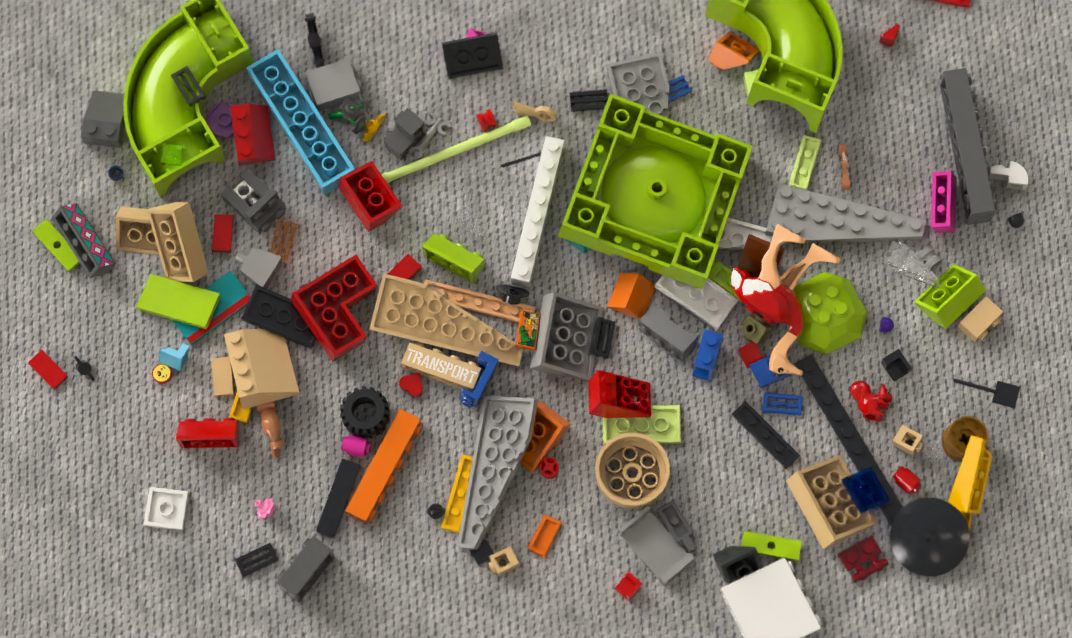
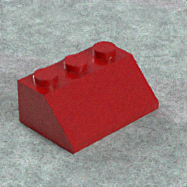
M258 104L230 106L238 166L276 161L268 106Z
M372 161L339 179V190L368 232L384 224L402 208L401 203Z
M206 418L204 421L185 419V422H179L176 441L181 448L239 447L240 425L234 418H224L223 421H216L213 418Z

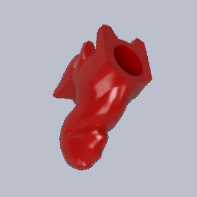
M865 381L854 382L849 389L850 395H852L854 400H857L858 408L863 413V417L866 420L882 422L884 413L881 412V409L888 410V403L892 401V395L886 389L885 384L881 385L878 394H871V388Z

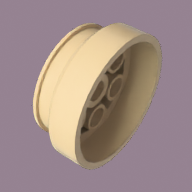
M640 433L618 435L609 440L597 456L595 465L597 485L602 494L617 506L629 509L648 506L655 502L667 487L670 475L669 459L663 447L647 435ZM627 451H632L635 457L627 459L624 454ZM646 458L653 461V464L649 467L644 466L642 463ZM613 462L618 463L620 466L616 471L609 468V465ZM635 470L638 475L635 478H630L627 476V472ZM652 477L656 483L651 486L647 485L645 479ZM615 481L622 484V487L618 490L613 489L611 486ZM631 489H638L640 495L632 497L629 492Z

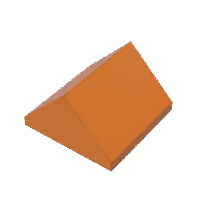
M621 272L607 307L641 319L648 309L656 289L654 287L655 284L639 273Z

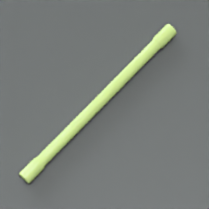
M526 115L509 124L381 175L388 184L393 180L489 141L531 126V122Z

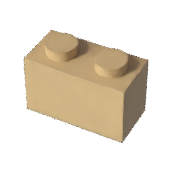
M986 296L959 323L958 328L974 343L978 339L982 341L989 334L987 330L991 326L995 328L1002 321L1000 317L1003 311Z

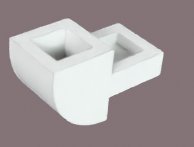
M1010 161L1008 168H1005L1003 165L990 167L989 179L1007 181L1006 188L1026 190L1028 175L1020 164Z

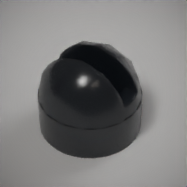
M1022 213L1007 218L1009 224L1014 228H1019L1024 223Z
M432 504L429 507L428 514L432 519H439L443 516L444 510L440 504ZM440 508L441 512L431 514L432 510Z

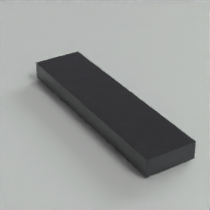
M746 401L732 413V416L785 469L800 457Z
M342 458L316 532L335 538L361 467L360 464Z

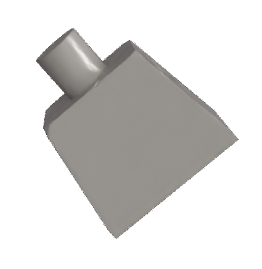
M255 247L251 249L249 254L238 251L235 256V261L242 264L239 269L241 274L254 285H259L266 289L283 264L281 256Z

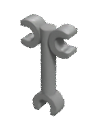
M429 112V116L433 118L431 122L423 120L425 125L431 128L420 143L409 150V155H412L414 151L419 152L417 160L422 159L423 150L437 131L441 136L445 137L446 133L442 131V128H452L449 122H442L440 119H437L433 112Z

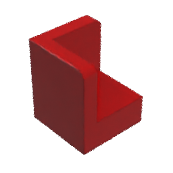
M627 571L625 577L614 589L630 602L642 588L643 583Z

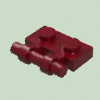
M873 536L838 554L847 572L852 569L856 570L857 573L851 576L854 583L868 579L869 575L874 572L879 573L885 566L889 565L886 558L880 561L877 560L876 556L882 554V551ZM870 560L872 565L863 569L861 564Z

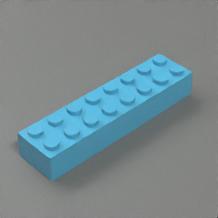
M279 49L246 67L250 79L323 194L326 195L338 188L340 177L350 173L355 168Z

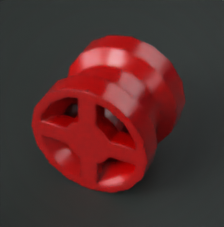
M490 109L486 110L484 114L479 113L476 115L483 132L487 131L489 127L497 126L495 117Z
M552 457L544 458L540 463V473L544 478L553 479L559 473V464Z

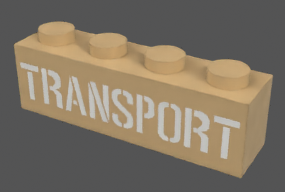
M409 342L401 362L402 368L420 373L423 376L451 386L474 392L482 374V369L477 363L471 361L466 363L455 355L449 357L443 355V352L438 349L429 350L421 343L415 342V344Z

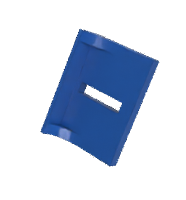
M771 355L749 365L761 389L793 375L777 374L778 377L775 378L773 372L769 370L768 362Z

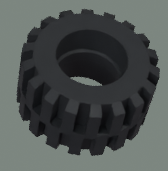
M362 386L360 390L354 388L353 393L350 391L347 393L348 397L343 398V405L340 406V415L349 433L352 432L353 436L359 435L364 438L365 436L373 438L372 435L376 434L378 436L381 430L384 431L386 429V424L389 423L390 410L385 396H382L379 390L375 391L373 387L366 389V386ZM364 403L374 405L377 410L375 416L369 421L357 420L354 417V411L359 405Z

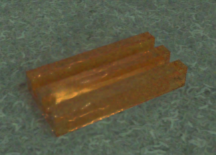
M278 220L270 253H275L281 227L284 226L276 255L281 256L282 260L288 261L297 224ZM288 228H292L287 248L285 251V255L283 256L281 254L283 251Z

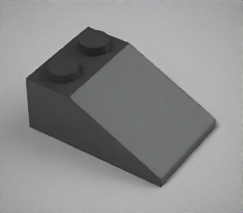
M102 91L92 92L83 119L80 136L84 144L121 148L125 127L124 94Z

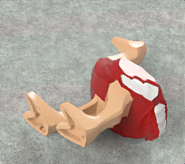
M779 224L775 227L769 250L762 259V270L759 277H750L746 270L734 267L731 274V286L742 303L747 305L745 309L764 315L762 319L771 324L784 323L790 325L788 332L772 350L769 359V370L777 374L802 376L803 371L796 368L787 357L789 348L804 330L802 305L793 290L802 274L813 263H840L841 258L813 243L806 257L800 263L788 267L783 276L780 277L776 264L780 246L787 242L804 244L806 239Z

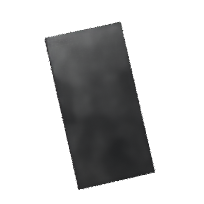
M255 285L241 320L312 350L316 337L290 298Z

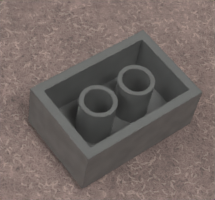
M315 536L305 540L301 546L302 551L291 558L289 562L291 565L287 570H282L277 577L278 581L276 583L279 588L298 603H300L335 558L332 549Z

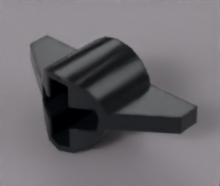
M74 356L78 362L76 370L81 375H88L94 381V377L90 374L91 365L86 360L80 361L77 356Z

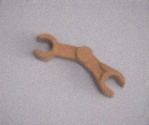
M841 143L838 149L839 156L842 159L841 167L843 170L841 186L842 190H850V179L847 174L848 161H846L847 144Z

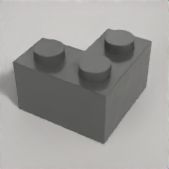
M409 108L401 111L396 116V128L393 131H389L384 137V146L400 160L409 153L411 147L416 146L426 135L425 122Z

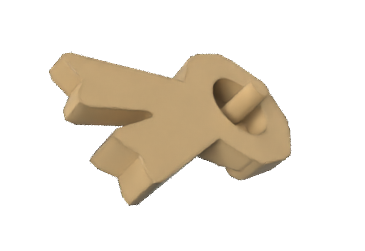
M515 101L512 107L517 115L533 116L543 122H553L557 118L556 111L547 106L533 108Z

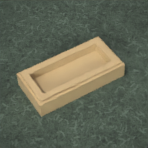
M212 358L214 396L234 395L230 358Z

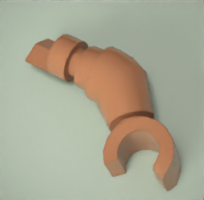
M274 401L258 405L257 409L261 415L263 432L271 440L269 442L273 458L276 459L281 456L278 448L284 446V441L280 438V430L282 428L275 411Z

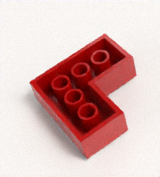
M354 255L292 293L290 300L332 362L365 343L367 336L348 308L374 293L377 284L358 256Z

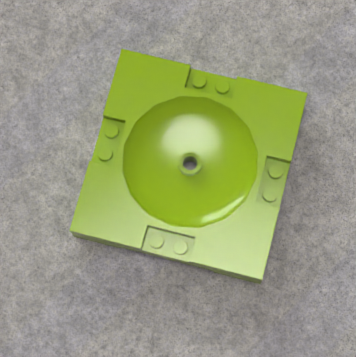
M610 93L558 237L610 256L612 254L619 255L648 266V270L702 289L708 279L724 227L753 146L719 133L715 136L645 110L646 106ZM652 189H657L659 192H654Z

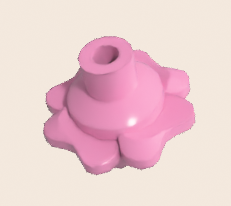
M266 498L263 502L258 500L255 503V507L258 508L257 514L259 519H265L273 515L275 511L274 499Z

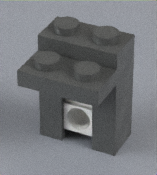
M247 168L240 175L243 180L233 190L228 186L221 193V196L233 210L260 234L262 231H268L272 226L271 223L276 218L280 219L285 214L286 206L273 187L269 189ZM249 190L247 195H240L241 191Z

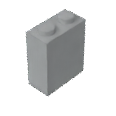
M349 58L306 72L318 111L342 104L345 99L354 100L360 98L359 94L363 88L360 80L356 81L354 75L357 74L354 63L350 64Z

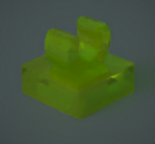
M163 144L162 165L181 166L183 146Z

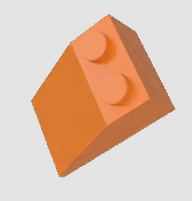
M539 401L537 405L532 439L520 461V464L532 473L535 472L541 461L557 445L571 425V423L542 401Z

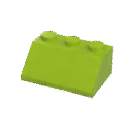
M434 233L422 246L424 258L473 284L485 265L481 254L467 251L464 245L450 242V239L443 234L439 236Z
M953 264L914 303L937 325L946 329L987 290L977 274Z

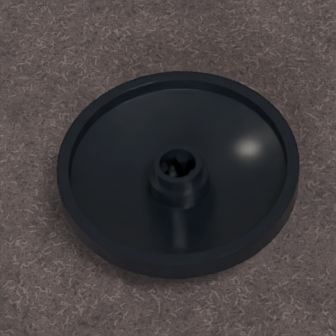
M925 497L913 500L897 513L892 522L890 544L895 557L907 570L921 576L932 577L950 572L960 564L969 547V528L964 516L954 505L943 499ZM928 534L933 535L932 541L926 539Z

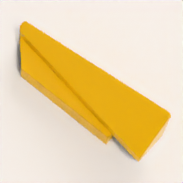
M976 436L970 437L948 500L949 503L962 513L969 531L972 513L980 514L992 461V454L986 450L984 445L985 439Z

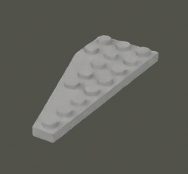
M661 52L606 64L613 95L646 106L645 110L667 118L670 86ZM652 189L654 192H659L657 189Z
M778 183L765 235L773 236L775 227L779 224L806 239L804 244H809V242L827 243V241L846 243L869 242V240L886 241L887 239H899V241L922 240L927 220Z
M484 395L458 538V548L478 550L532 439L538 405L537 399Z

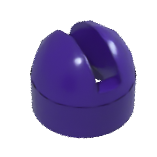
M882 316L879 332H890L894 327V323L890 318Z

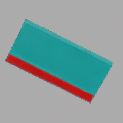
M231 270L206 288V290L217 292L221 295L207 330L172 320L191 346L247 306L251 296Z

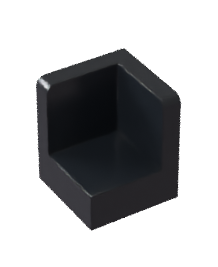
M899 349L883 358L881 362L894 382L908 374L912 368Z

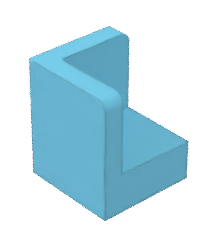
M182 343L178 351L170 347L167 349L162 348L159 363L180 371L189 357V345Z

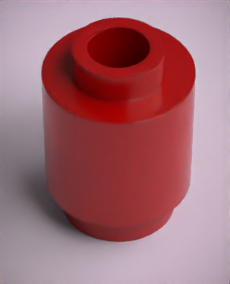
M903 466L892 476L895 483L908 495L911 492L915 494L922 486L920 484L921 479Z

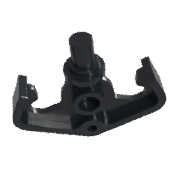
M314 13L305 14L304 20L307 22L309 34H307L308 42L314 55L313 63L316 65V68L325 66L320 43L321 38L315 21L316 16H314Z

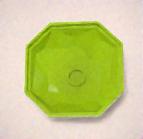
M822 272L796 285L793 292L798 296L804 314V330L797 338L800 347L827 355L861 338L868 311L851 280Z

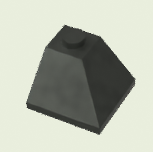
M729 546L712 554L726 585L763 568L755 547Z

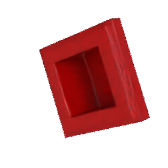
M896 24L882 34L879 43L893 47L900 25Z
M753 341L738 349L737 353L747 369L750 367V364L763 359L757 344Z

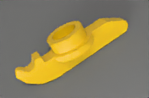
M382 113L375 120L372 119L366 124L368 132L364 133L362 141L368 142L373 138L387 116L386 114Z

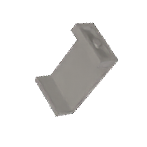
M648 505L645 508H639L634 513L635 517L630 521L628 519L623 521L619 525L618 533L665 587L690 566L695 558L690 552L687 553L676 544L671 534L651 512V507Z

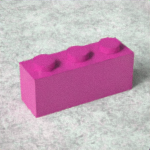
M952 171L933 172L931 228L936 233L955 232L957 177Z

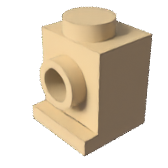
M904 425L900 427L893 439V446L895 448H899L912 456L916 452L920 453L925 443L922 442L923 435ZM911 441L913 442V445L910 446L907 444V442Z
M511 546L489 556L491 561L488 563L489 568L493 574L497 573L498 577L520 567ZM502 560L507 562L504 567L499 565V562Z

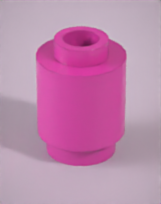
M349 435V437L344 436L342 451L349 455L365 457L366 454H370L371 443H369L368 438Z

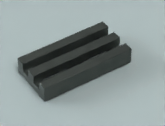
M188 66L171 75L189 107H192L194 103H199L202 99H206L205 94ZM186 72L200 94L199 96H196L183 73ZM178 76L181 77L182 81L184 82L193 99H189L188 95L186 94L185 90L183 89L182 85L177 79Z

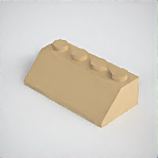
M173 202L149 208L147 212L166 278L175 281L194 282L209 274L190 203Z
M120 207L116 215V250L159 255L147 212L148 209ZM193 214V218L196 225V214Z

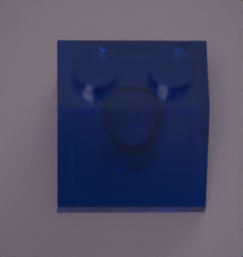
M872 467L841 480L861 515L866 516L875 512L891 501Z

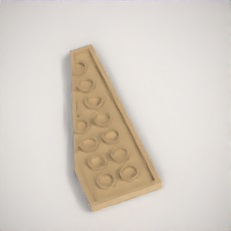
M383 273L369 330L474 356H479L480 352L483 351L499 359V362L519 366L523 349L515 347L514 341L424 284Z

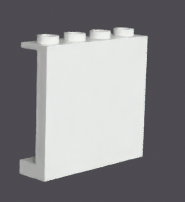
M785 558L721 588L720 592L743 638H803L820 631L821 620L817 614H813L811 610L813 605L809 597L804 596L802 592L804 589L799 579H795L793 572H795L791 562H787Z

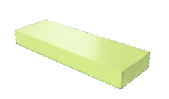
M803 135L789 186L803 190L808 189L822 139Z

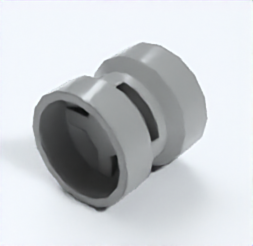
M931 245L924 248L916 256V259L924 264L927 272L932 270L931 267L934 265L937 267L942 262L941 257L935 255Z

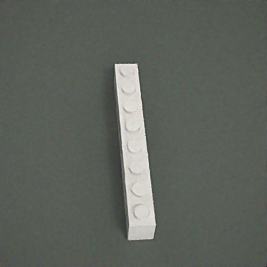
M545 137L511 274V284L530 288L564 151V140Z

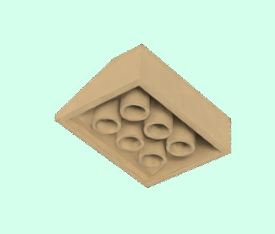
M241 329L224 334L243 409L300 394L285 338L265 329Z
M841 455L797 471L786 480L823 549L836 545L878 523Z

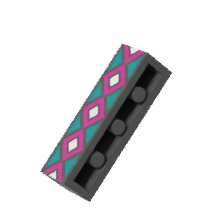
M78 203L60 206L51 218L89 278L107 274L116 263Z

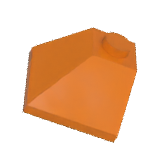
M729 31L716 42L708 61L713 66L724 70L748 64L759 54L760 50L758 47Z

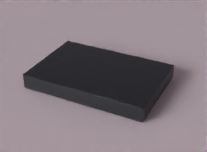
M497 32L442 42L448 79L503 69Z

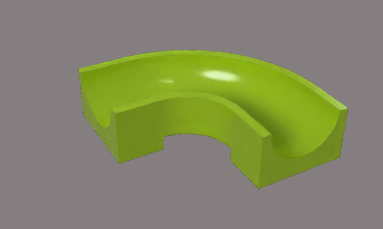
M191 0L180 6L181 11L158 27L144 43L133 61L127 77L123 101L126 131L142 168L160 198L166 195L169 186L188 170L208 162L221 164L226 161L221 146L203 118V107L206 99H202L199 103H194L192 107H189L171 77L175 72L188 66L207 98L209 93L218 84L254 63L248 45L220 0ZM186 72L183 73L196 96H199L200 94ZM178 76L177 79L179 80L189 99H193L184 82L182 81L181 77Z
M709 0L705 17L745 33L757 44L761 52L762 63L752 83L746 104L753 107L755 103L761 100H774L785 103L798 110L807 119L809 130L816 133L837 84L843 54L839 25L827 0Z

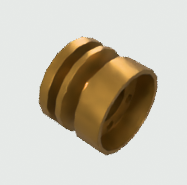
M962 416L956 419L945 429L941 438L945 454L952 460L962 462L971 436L985 439L984 445L986 448L989 435L985 424L972 416ZM959 439H966L967 442L964 444V442H960Z

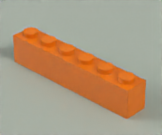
M402 409L398 411L345 510L347 515L365 524H368L369 520H374L377 514L375 510L377 505L384 502L387 495L384 492L388 486L391 487L396 478L394 476L396 470L402 468L405 461L403 459L405 453H410L414 445L412 442L414 436L418 437L422 431L423 426H421L420 418Z

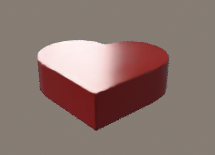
M420 373L403 376L400 379L399 386L403 391H408L413 397H418L422 394L423 387Z

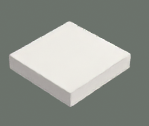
M149 487L144 526L183 530L189 492Z

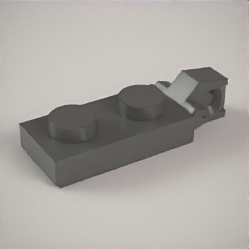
M672 500L658 508L656 512L679 547L684 545L688 553L696 551V546L692 542L695 539L694 532L675 502Z

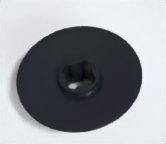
M507 284L496 286L497 291L502 293L501 300L509 304H520L521 298L528 297L530 294L526 289Z

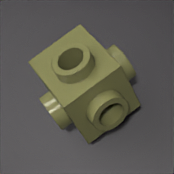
M760 314L748 315L742 320L739 332L743 334V338L747 341L762 344L774 327L762 319L763 316Z

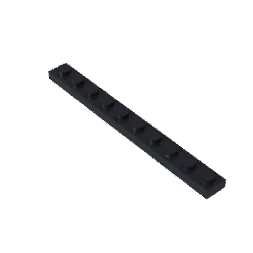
M811 354L796 362L795 366L803 371V380L889 525L892 526L895 516L903 506Z

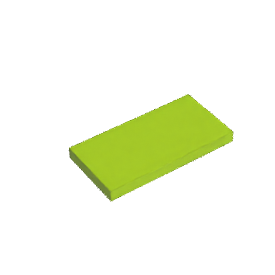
M150 274L136 308L207 330L221 295L217 292Z

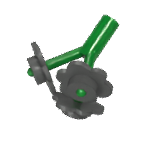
M359 94L362 101L361 104L358 105L356 101L352 102L350 99H345L343 105L340 106L342 111L330 112L329 119L345 118L355 124L352 129L354 134H358L359 131L362 132L366 127L365 115L362 114L359 119H354L360 115V108L364 107L367 114H370L368 108L371 107L370 101L366 97L362 98L361 94Z

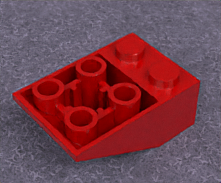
M598 370L588 381L589 414L603 418H641L652 416L650 383Z

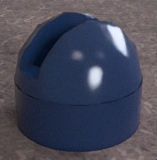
M115 165L109 169L108 176L112 181H119L123 178L124 171L120 166ZM116 170L120 171L116 178L112 177Z

